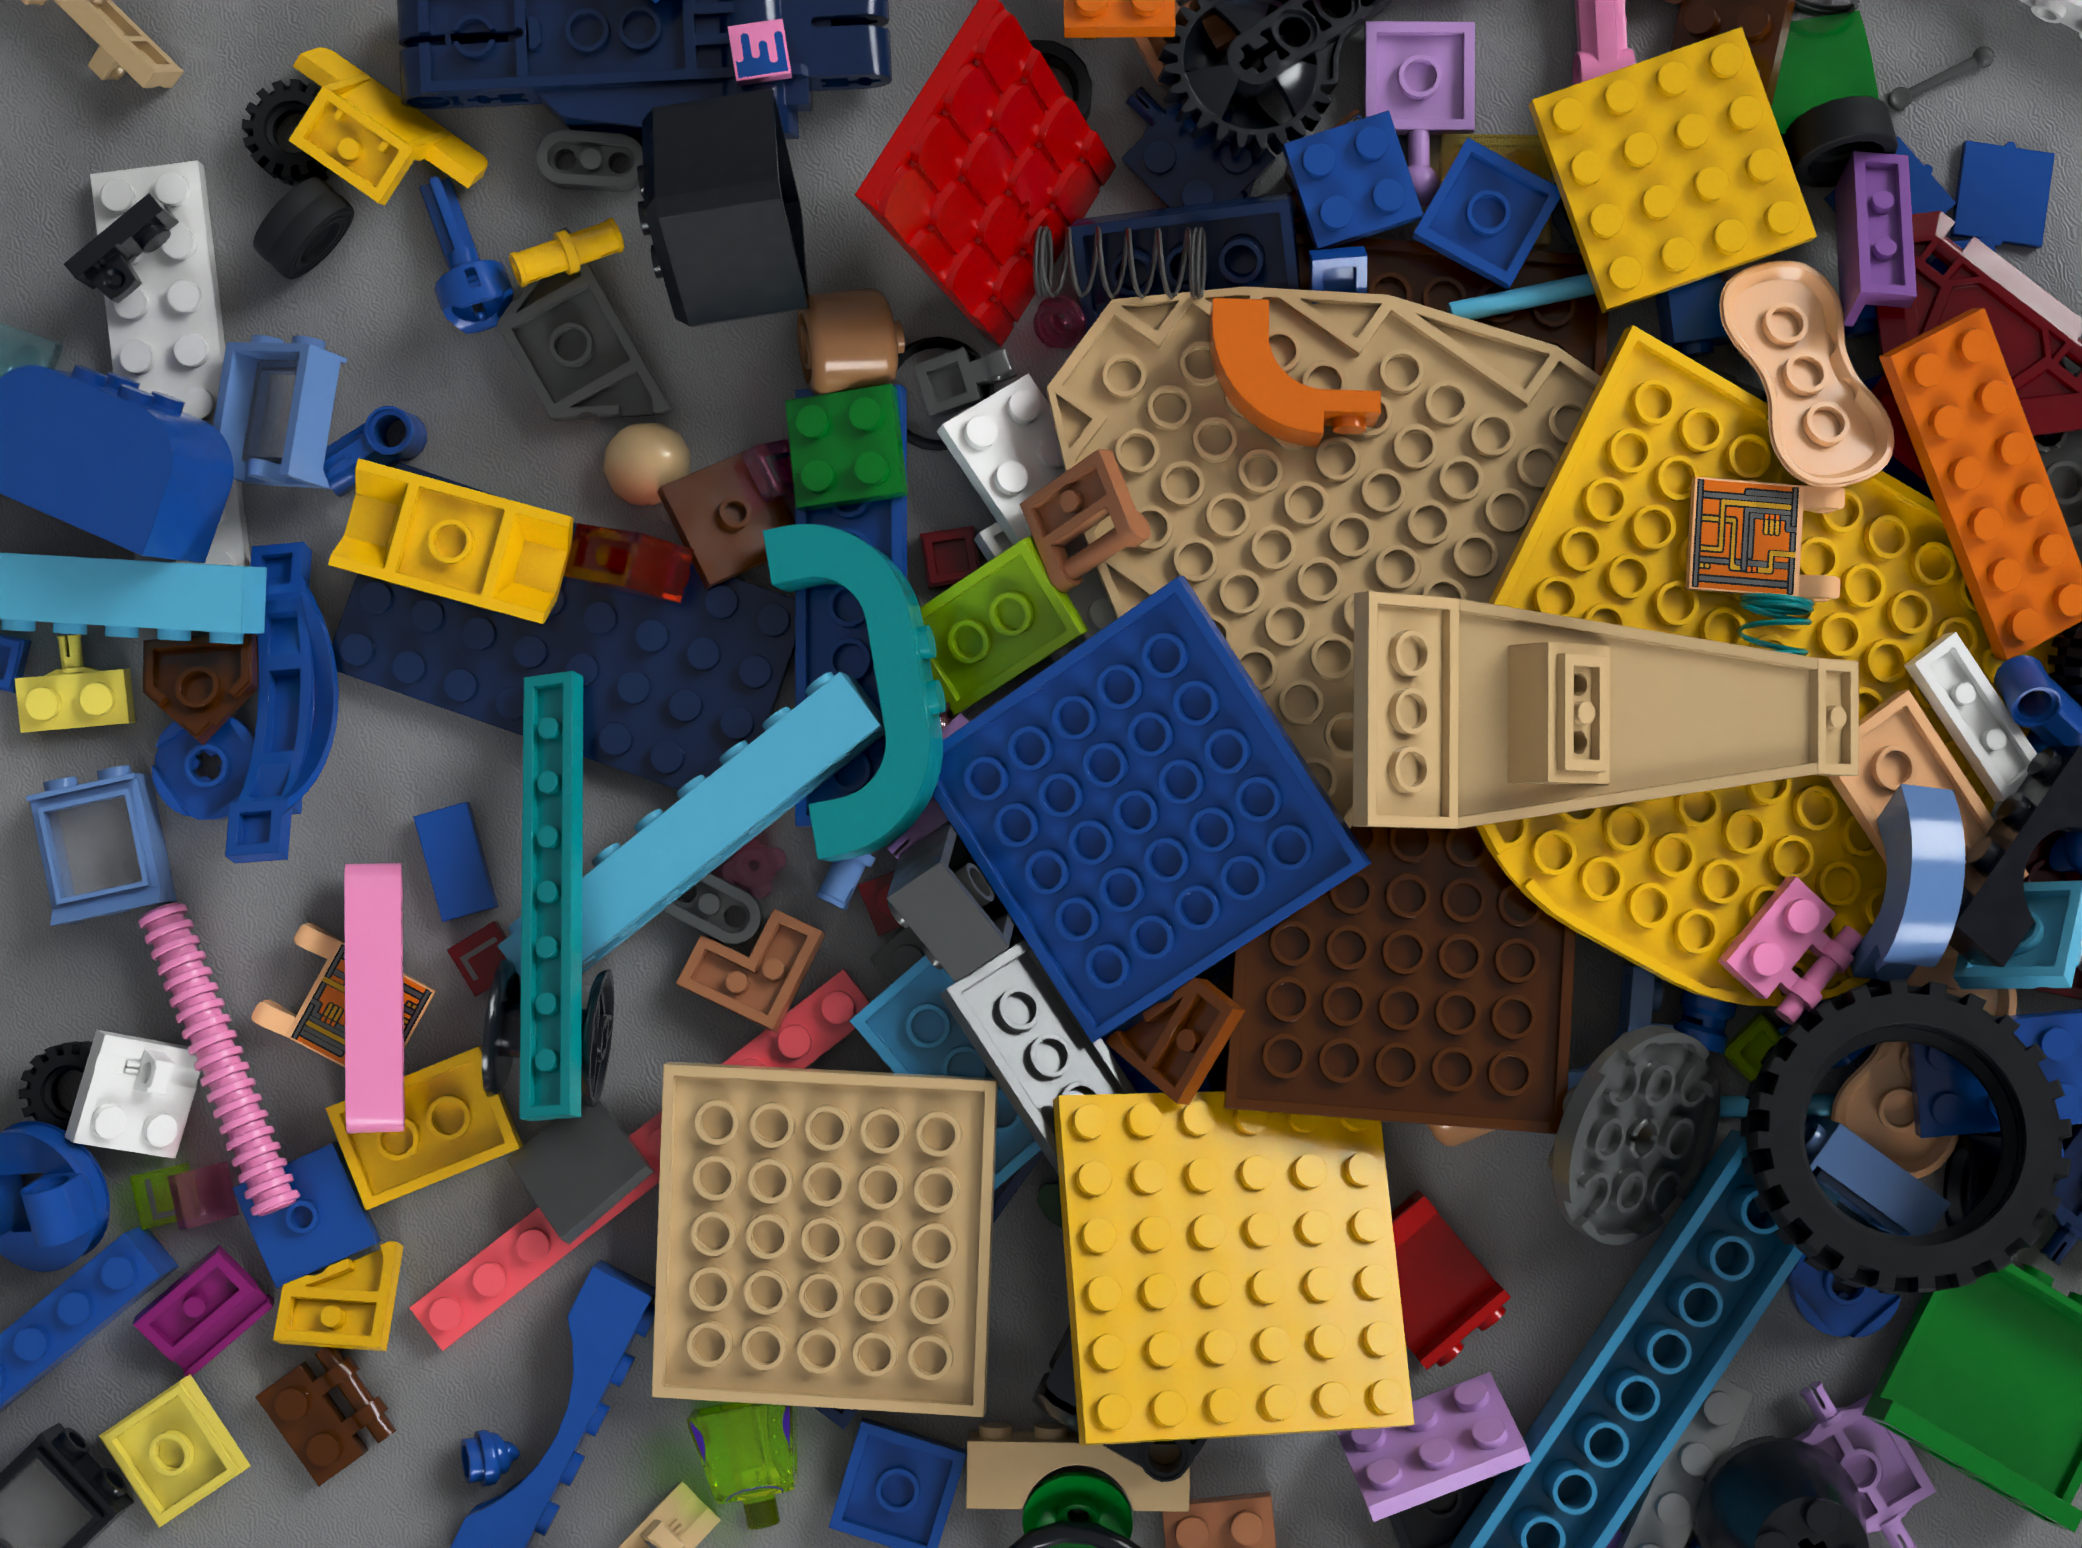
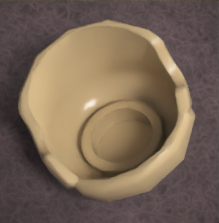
M635 423L621 429L610 440L605 449L603 475L613 493L632 505L645 506L661 503L662 501L657 493L660 486L690 474V450L679 432L663 423Z

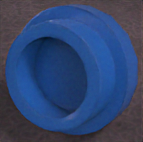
M488 1430L475 1431L474 1437L462 1439L461 1441L462 1468L468 1484L479 1482L482 1487L496 1484L500 1479V1475L507 1473L511 1463L520 1456V1451L512 1442L504 1441L499 1434L489 1432Z

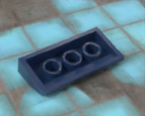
M1292 192L1076 219L1070 226L1078 285L1082 293L1086 289L1090 276L1095 230L1098 226L1101 228L1104 266L1111 293L1114 292L1119 278L1125 229L1128 226L1131 228L1135 272L1141 293L1144 292L1147 284L1155 229L1158 226L1162 232L1165 271L1171 294L1174 292L1178 279L1184 234L1187 227L1191 231L1195 227L1198 229L1202 227L1205 231V290L1243 286L1301 290ZM1188 253L1179 293L1190 292ZM1158 255L1152 286L1147 296L1166 294L1161 280ZM1128 258L1122 287L1118 295L1113 299L1138 297L1133 288ZM1098 262L1089 294L1083 299L1080 297L1085 335L1112 300L1104 290Z

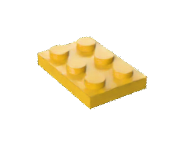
M482 1045L404 1076V1131L347 1133L345 1100L325 1108L365 1210L523 1147L502 1091L497 1095L487 1097L483 1089Z

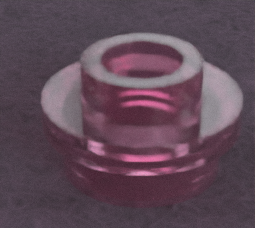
M1058 294L1054 298L1051 296L1041 302L1034 316L1033 325L1035 333L1040 341L1048 347L1068 349L1078 344L1085 335L1086 319L1081 307L1066 295Z

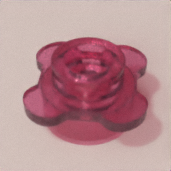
M755 837L738 850L730 862L723 865V878L729 883L738 882L748 887L754 897H765L772 891L771 881L775 877L777 870L782 869L786 865V855L780 848L770 849L759 843L758 838ZM752 860H756L759 863V868L756 871H752L749 868V863Z

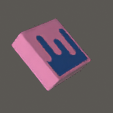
M783 18L727 27L737 86L792 78Z

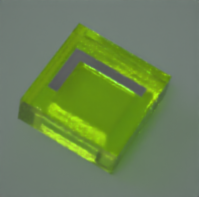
M189 1162L130 1176L142 1230L201 1215Z

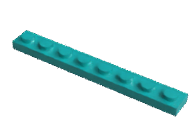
M574 671L524 677L519 1119L527 1121L581 1117L583 675Z

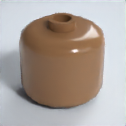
M866 288L809 295L810 308L797 311L799 356L809 391L816 396L893 384L898 370V354L904 353L905 339L902 323L900 320L894 321L890 304L883 293L878 289Z

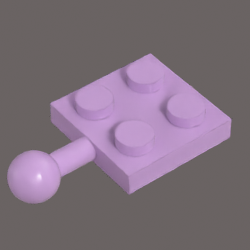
M1366 21L1364 25L1363 118L1389 110L1397 135H1408V169L1421 208L1430 205L1440 187V179L1437 173L1430 167V135H1472L1475 130V22Z

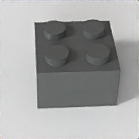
M947 821L900 853L886 897L888 907L895 920L904 928L910 927L923 942L924 953L934 967L939 970L944 968L950 977L957 982L1009 948L1014 921L950 821Z

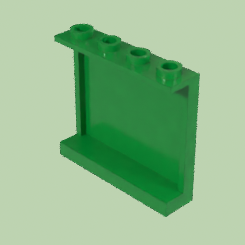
M2010 1264L1999 1272L1984 1275L1976 1279L1975 1283L1962 1287L1924 1293L1862 1415L2044 1522L2075 1533L2082 1519V1511L2071 1505L2082 1483V1295L2069 1292L2068 1296H2065L2051 1287L2054 1282L2051 1276L2026 1264H2023L2021 1269Z

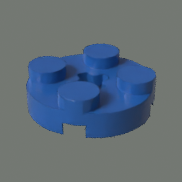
M231 716L202 745L177 722L173 721L159 736L155 746L158 748L155 755V765H152V780L161 799L175 812L198 820H223L228 818L229 804L238 802L244 787L250 765L255 732L242 720ZM203 752H206L211 757L219 755L222 764L218 767L220 774L215 779L208 775L200 778L196 772L202 766L199 756Z
M1804 1254L1786 1279L1791 1301L1800 1316L1814 1328L1832 1336H1851L1856 1338L1875 1333L1891 1320L1898 1309L1901 1299L1898 1294L1879 1293L1878 1290L1867 1287H1858L1850 1295L1842 1290L1834 1293L1832 1289L1835 1283L1834 1274L1827 1270L1817 1271L1804 1262L1806 1258Z

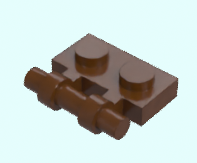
M323 1347L315 1353V1356L327 1371L321 1377L317 1378L307 1362L304 1361L255 1397L318 1486H321L368 1451V1448L356 1433L366 1426L378 1444L396 1431L384 1413L388 1410L380 1396L374 1399L356 1374V1371L360 1368L351 1356L345 1358L338 1348ZM335 1386L340 1389L355 1411L347 1419L328 1393Z

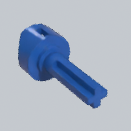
M439 176L429 178V183L421 185L419 189L449 269L447 273L439 278L434 288L441 310L447 320L466 334L494 328L513 299V288L507 271L501 262L480 260L451 179L445 178L440 180ZM482 303L484 311H479L475 314L472 305Z

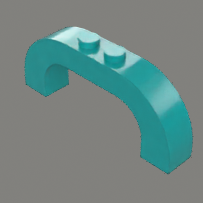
M795 524L764 530L763 536L771 584L785 592L822 585L843 586L856 597L865 615L885 729L886 746L884 757L874 777L857 792L841 798L811 803L808 806L818 860L835 862L867 855L885 847L904 834L923 813L937 786L943 759V736L939 713L945 712L946 701L941 682L938 679L933 680L930 658L936 657L934 634L930 625H924L920 606L909 581L892 560L878 549L850 533L825 525Z

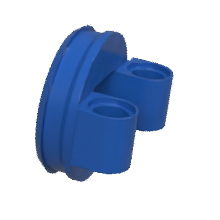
M39 1121L19 1122L0 1132V1254L22 1268L38 1272H52L69 1266L100 1243L109 1222L110 1197L102 1169L84 1144L73 1143L65 1138V1130ZM40 1172L44 1174L27 1186H23L20 1174Z

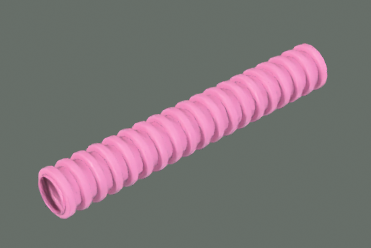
M178 902L166 904L146 912L139 919L138 924L141 929H147L148 934L145 935L144 940L146 944L153 945L154 950L150 953L151 958L155 961L159 960L160 966L156 969L159 976H165L167 980L163 983V988L165 992L172 993L173 997L170 998L169 1004L172 1008H178L179 1013L175 1016L176 1022L184 1024L185 1029L181 1032L182 1037L186 1040L190 1039L192 1044L187 1050L189 1055H196L198 1060L194 1063V1068L196 1071L203 1072L204 1077L200 1080L201 1086L209 1088L210 1093L206 1096L208 1103H215L217 1108L212 1114L214 1119H221L223 1124L219 1127V1132L221 1135L228 1136L229 1141L225 1144L227 1151H233L235 1154V1158L231 1162L233 1167H240L242 1172L237 1177L239 1183H246L248 1190L244 1192V1196L246 1199L253 1200L254 1206L250 1208L251 1214L261 1217L292 1205L300 1197V1193L298 1190L291 1189L290 1183L293 1182L294 1178L292 1174H285L283 1169L288 1164L287 1160L283 1157L279 1158L277 1151L281 1149V1145L278 1141H272L271 1135L275 1133L274 1127L266 1125L265 1119L269 1116L268 1112L265 1109L260 1110L258 1105L262 1101L261 1094H254L252 1090L256 1085L255 1079L247 1077L246 1072L250 1069L248 1062H241L240 1056L244 1053L243 1048L234 1044L233 1040L237 1038V1033L235 1030H229L227 1026L231 1022L230 1015L223 1014L221 1011L225 1003L222 998H216L215 993L219 990L217 983L210 982L209 980L213 973L211 967H204L203 961L206 959L205 952L197 950L196 946L199 945L200 939L197 935H192L190 932L194 924L192 920L185 919L184 914L188 911L187 906Z

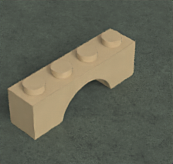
M986 1422L979 1424V1431L968 1432L966 1509H1022L1030 1491L1044 1476L1062 1467L1082 1465L1099 1469L1115 1479L1127 1494L1133 1511L1189 1512L1190 1466L1182 1477L1171 1482H1160L1147 1475L1143 1468L1102 1445L1079 1446L1078 1432H1067L1068 1427L1060 1423L1034 1425L1033 1432L1012 1431V1424ZM1156 1441L1149 1449L1151 1458L1160 1464L1174 1462L1181 1452L1179 1445L1174 1441Z

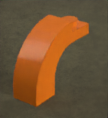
M1213 298L1209 314V348L1212 365L1227 398L1250 423L1275 438L1310 447H1319L1324 434V426H1332V431L1339 434H1360L1366 431V427H1375L1381 414V391L1318 389L1303 385L1284 372L1277 363L1270 347L1268 299Z

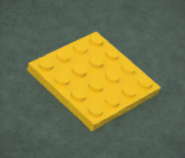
M1742 27L1532 99L1528 105L1602 313L1807 243L1817 237Z

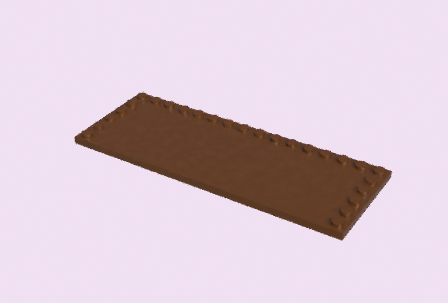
M1296 233L1301 290H1309V250L1315 249L1310 234ZM1362 238L1334 247H1365L1368 256V294L1391 295L1447 312V303L1506 291V289L1420 242ZM1530 251L1509 290L1587 274L1588 271L1581 254ZM1596 294L1474 320L1556 345L1600 376L1606 367L1609 312L1602 313ZM1352 825L1350 830L1372 863L1234 951L1231 999L1241 1006L1245 1012L1228 1039L1223 1109L1557 1135L1564 1114L1562 1108L1563 1100L1568 1092L1576 932L1546 914L1520 891L1494 859L1476 826L1459 829L1353 827Z

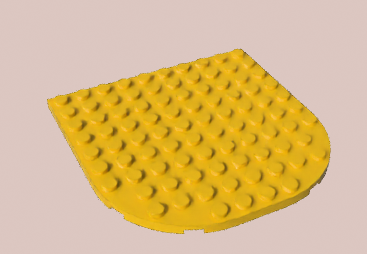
M1632 325L1624 329L1488 603L1736 645L1776 650L1748 642L1737 634L1736 629L1746 623L1776 620L1742 608L1739 603L1741 602L1740 597L1744 594L1685 590L1691 478L1707 477L1803 486L1813 485L1806 484L1792 476L1776 456L1769 435L1768 404ZM1881 470L1879 473L1861 482L1840 486L1845 490V505L1842 509L1828 514L1803 510L1800 575L1837 576L1840 579L1839 598L1830 599L1826 602H1813L1814 606L1812 608L1814 611L1811 614L1787 615L1810 619L1813 622L1810 625L1759 626L1744 629L1742 632L1745 635L1762 641L1806 649L1809 652L1806 656L1858 661L1859 720L1896 692L1909 690L1991 814L1996 802L1990 796L1904 665L1942 635L1957 632L2002 700L1995 687L1994 676L1997 669L2005 661L1996 660L1935 501ZM2061 632L2021 655L2035 657L2040 660L2047 674L2055 672V665L2047 664L2048 655L2057 656L2058 649L2051 646L2055 637L2065 638V636ZM2018 725L2027 737L2030 728ZM1822 775L1801 776L1476 826L1485 845L1504 873L1527 898L1546 914L1573 931L1675 986L1716 1001L1740 1005L1778 1007L1787 997L1776 987L1767 999L1756 998L1717 961L1786 877L1797 876L1836 913L1823 930L1832 940L1845 925L1855 929L1864 938L1879 914L1886 888L1887 865L1829 777ZM1807 949L1793 966L1792 970L1802 978L1818 958ZM1849 965L1844 973L1836 972L1820 993L1823 999L1835 997L1849 989L1861 986L1871 979L1853 977L1851 966Z

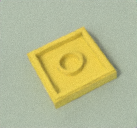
M191 1374L99 1435L159 1528L251 1466Z

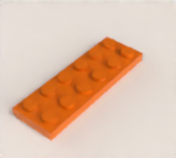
M1972 308L1879 356L1995 659L2007 661L2019 656L2082 622V565L1985 308Z

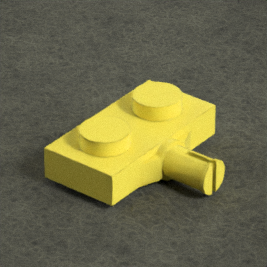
M82 634L57 636L61 669H56L44 676L14 678L20 733L135 723L130 668L103 671L89 666L84 667L81 643Z

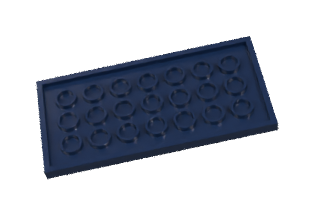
M397 462L395 466L396 469L404 470L425 477L433 478L436 480L466 487L476 491L484 492L479 489L455 482L453 480L426 472L424 470L400 462ZM573 522L572 548L557 601L544 624L357 573L332 647L337 672L522 736L524 677L574 671L583 675V757L679 790L693 778L699 775H704L707 778L722 766L719 761L720 757L731 747L741 741H747L750 744L765 732L762 724L773 714L795 651V599L736 578H731L705 589L693 563Z

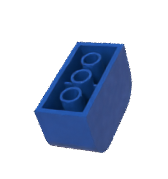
M26 365L10 370L0 378V494L141 556L205 563L232 487L234 475L233 458L230 448L223 435L214 426L183 412L184 401L156 391H152L150 394L138 389L140 383L111 372H107L105 375L79 365H74L72 373L38 365Z

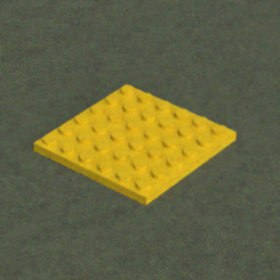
M1225 1091L1197 1092L1190 1105L1176 1104L1165 1093L1058 1095L1053 1099L1079 1446L1396 1428L1415 1425L1381 1121L1223 1109Z

